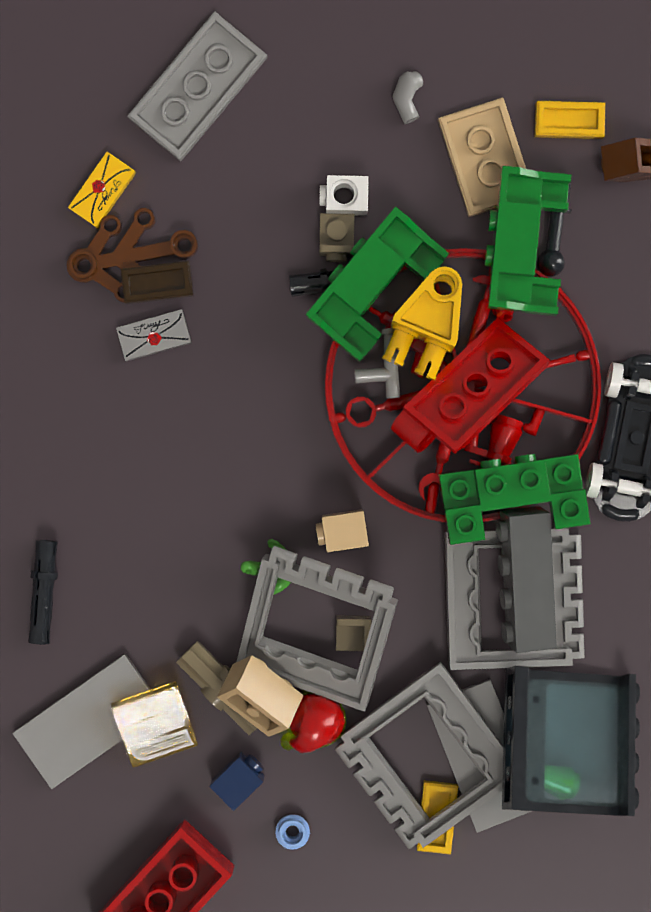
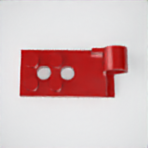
M497 318L436 375V380H431L403 407V411L394 420L391 431L417 453L425 450L437 438L456 454L459 450L465 448L548 367L550 359ZM495 358H503L509 363V367L504 370H498L490 362ZM479 380L485 384L486 389L482 392H473L467 387V384L470 381Z

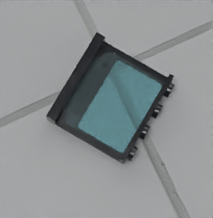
M513 666L506 669L502 810L635 816V809L639 805V792L635 788V774L639 770V756L635 753V739L640 731L639 720L636 718V704L640 698V687L636 683V674L613 676L529 670V667Z

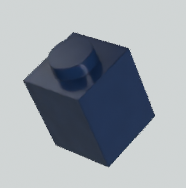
M240 752L211 780L209 787L234 811L263 783L265 775L262 771L264 767L253 755L249 754L246 757Z

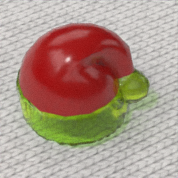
M302 690L300 693L303 694V698L289 729L282 735L280 742L282 748L287 751L295 749L300 753H310L318 748L329 746L340 738L346 726V713L341 703Z

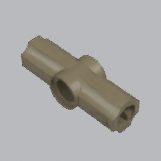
M199 641L194 643L176 663L201 687L202 694L213 706L220 711L224 710L250 735L257 728L217 698L231 668L227 665L223 666Z

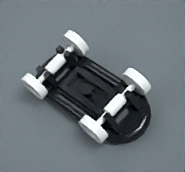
M650 354L632 356L621 364L612 362L606 377L604 394L609 399L596 463H591L589 466L585 489L586 496L593 498L599 511L616 521L630 522L642 518L651 511Z

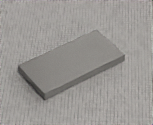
M214 11L127 117L181 162L268 58L267 54Z
M125 653L12 734L49 787L53 789L126 738L123 729L151 720L158 714L123 726L120 721L121 712L125 707L156 695ZM157 699V700H154V701H151V702H148V703H145V704H142V705H139V706L130 708V709H128L127 711H130V710H133V709H136V708L145 706V705H147V704H150V703H153V702H156V701H159V700ZM162 706L125 719V721L138 716L142 717L141 715L145 716L144 714L148 715L147 713L164 707ZM143 707V708L134 710V711H132V712H135V711L144 709V708H146V707ZM139 711V712L130 714V715H128V716H131V715L140 713V712H142V711ZM138 728L133 729V730H130V731H127V730H126V733L128 732L127 736L130 735L129 732L135 731V730H137Z
M490 678L461 689L504 746V713ZM426 703L463 795L485 778L430 704ZM501 791L472 812L470 817L478 833L532 811L502 810Z

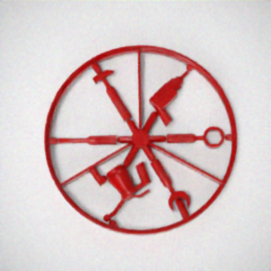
M468 248L445 249L449 252L447 258H476L485 260L486 250ZM404 266L398 274L408 270V268ZM490 269L489 276L480 275L472 279V282L486 285L487 287L483 299L478 302L466 347L485 330L491 310L488 308ZM535 269L534 277L548 278ZM437 282L436 284H434V289L438 294L441 295L439 284ZM561 288L558 290V301L575 322L586 349L578 351L576 356L572 354L550 360L547 368L575 362L576 359L578 361L589 360L592 396L588 419L514 399L511 403L535 409L530 423L523 425V422L498 415L492 420L494 422L491 425L489 450L478 447V434L464 448V451L490 460L501 459V465L512 464L510 455L523 434L522 427L525 433L536 437L546 412L586 423L583 436L574 454H578L579 460L581 459L591 440L597 422L601 399V373L592 335L582 315ZM373 307L369 308L371 313L379 317L380 323L386 326L385 329L391 328L396 312L393 314L388 311L381 313ZM414 338L410 349L416 353L410 372L423 379V376L414 371L418 366L427 343ZM333 341L326 365L325 395L329 421L344 457L362 481L392 505L425 519L446 522L445 515L435 514L439 493L438 474H442L444 464L449 461L451 454L449 448L440 442L436 453L437 466L435 473L425 475L419 482L418 491L423 500H425L424 487L429 485L425 511L396 499L370 479L406 443L403 441L372 473L367 475L348 450L338 426L347 417L348 422L353 426L365 428L374 421L376 412L382 410L392 412L403 409L421 390L400 395V398L386 399L384 403L374 405L369 398L356 397L347 404L346 415L341 412L335 413L332 380L339 345ZM455 347L451 352L452 359L457 356ZM444 360L439 368L440 372L448 365ZM473 380L467 384V387L473 392L484 391L479 388L485 386V384L479 380ZM364 401L372 409L370 420L357 423L350 416L352 404ZM472 459L469 460L470 464L480 467V462ZM531 504V505H524V506H518V507H511V508H507V509L525 508V507H530V506H532L533 504ZM500 511L482 515L483 522L500 519Z

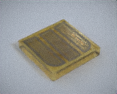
M177 681L111 703L114 718L133 768L198 746Z

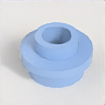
M289 814L279 820L275 834L277 841L283 847L298 849L308 841L310 829L303 817ZM289 826H296L299 829V833L292 837L287 834L286 829Z

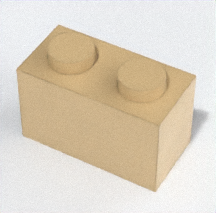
M362 509L322 515V523L316 524L319 546L326 545L327 552L369 546L364 511Z
M251 655L232 665L217 698L270 737L289 729L303 694L296 690L288 680L281 678L269 669L264 661Z

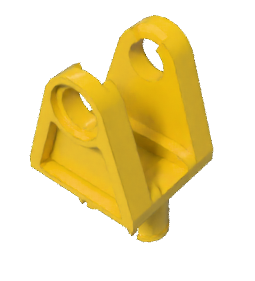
M445 266L435 269L400 307L393 317L391 328L394 329V332L382 359L391 362L395 350L398 349L399 352L394 364L403 367L413 339H420L427 344L414 372L423 376L428 363H431L426 378L436 380V375L446 352H452L458 341L462 280L457 271ZM437 282L447 283L451 288V293L449 295L438 294L434 289V284Z

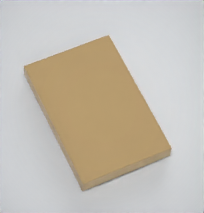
M504 98L452 113L437 120L468 217L496 209L502 166L526 169Z

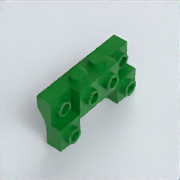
M502 166L498 204L496 210H490L488 231H494L493 245H487L485 252V266H491L488 308L521 311V313L558 315L559 307H557L561 279L534 276L541 210L567 212L569 206L567 202L568 188L571 182V174Z
M397 207L391 211L368 240L362 237L350 252L354 257L346 267L340 264L328 278L331 285L306 313V317L330 336L335 343L359 363L382 336V333L362 318L380 294L404 266L424 281L432 271L441 266L449 255V252L430 238Z
M535 454L514 456L515 463L501 465V459L481 461V468L438 474L449 544L454 545L486 540L482 512L545 502H549L553 529L591 524L578 454L536 460Z

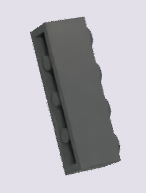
M541 506L500 510V521L496 522V535L498 541L502 544V555L498 556V570L500 575L503 576L504 588L500 589L499 592L500 604L502 609H505L506 622L501 624L503 641L516 653L556 649L550 512Z

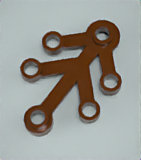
M140 208L135 212L134 222L114 252L100 255L110 237L119 235L122 230V223L116 216L106 215L102 218L100 222L101 228L89 246L77 249L70 254L67 260V271L78 282L88 283L93 280L113 292L118 301L125 303L124 299L119 296V290L123 287L122 282L117 281L102 269L115 266L120 269L141 267L136 262L174 254L178 258L188 259L196 254L198 241L192 232L179 230L172 235L170 241L134 248L144 231L151 229L155 224L153 212L147 208ZM143 213L151 216L150 222L146 225L140 224L138 220L139 216ZM109 220L117 222V228L112 232L106 231L105 228ZM182 240H189L191 242V247L188 251L183 252L179 250L178 246ZM83 260H88L91 264L90 269L86 272L79 270V264Z

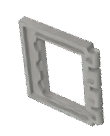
M551 528L557 648L516 653L513 649L482 650L479 548H502L501 542L497 539L496 530H484L486 540L454 545L449 544L448 533L444 532L449 670L510 668L513 666H573L572 659L585 658L584 634L572 633V628L584 627L583 599H571V594L583 593L582 565H570V559H582L581 535H569V528Z
M274 546L271 554H265L261 561L237 662L253 655L255 658L264 661L269 669L281 678L288 680L294 687L365 712L398 603V599L392 597L394 587L370 579L367 588L362 587L363 576L336 568L332 577L329 575L331 565L303 556L300 565L296 564L297 553ZM278 578L375 611L358 670L263 636Z
M441 662L437 663L343 732L340 736L343 742L334 748L348 769L358 762L362 765L353 772V775L369 796L378 790L382 792L373 802L389 824L401 817L403 821L394 830L408 849L418 843L424 848L502 791L504 746ZM422 698L427 700L485 778L431 818L427 816L369 738Z

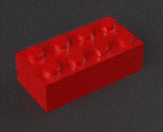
M184 819L99 912H199L232 876L235 865Z

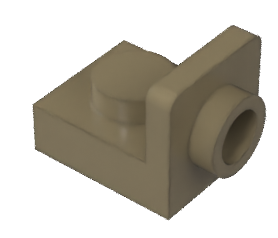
M320 213L319 256H326L327 262H347V257H353L350 252L354 247L355 214Z

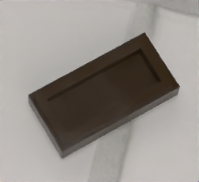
M189 261L121 269L125 304L194 296Z

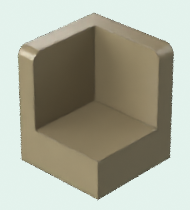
M336 615V651H364L371 627V616Z

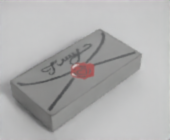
M182 309L116 328L125 361L192 343Z

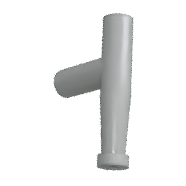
M392 328L382 329V335H384V354L394 332ZM396 350L391 362L384 360V368L355 369V383L385 381L386 399L400 398L398 365L394 364L397 357Z

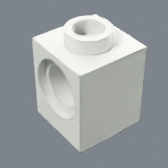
M327 175V185H320V206H326L327 214L367 216L368 176ZM340 188H347L353 193L354 197L349 203L341 204L335 200L334 194Z

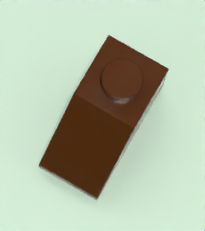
M635 137L601 146V168L604 173V181L631 182L651 179V139Z

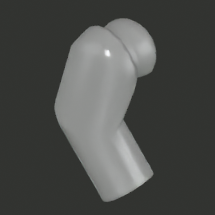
M416 71L403 73L399 77L393 93V101L404 124L411 123L419 118L412 98L416 90L422 87L423 78Z

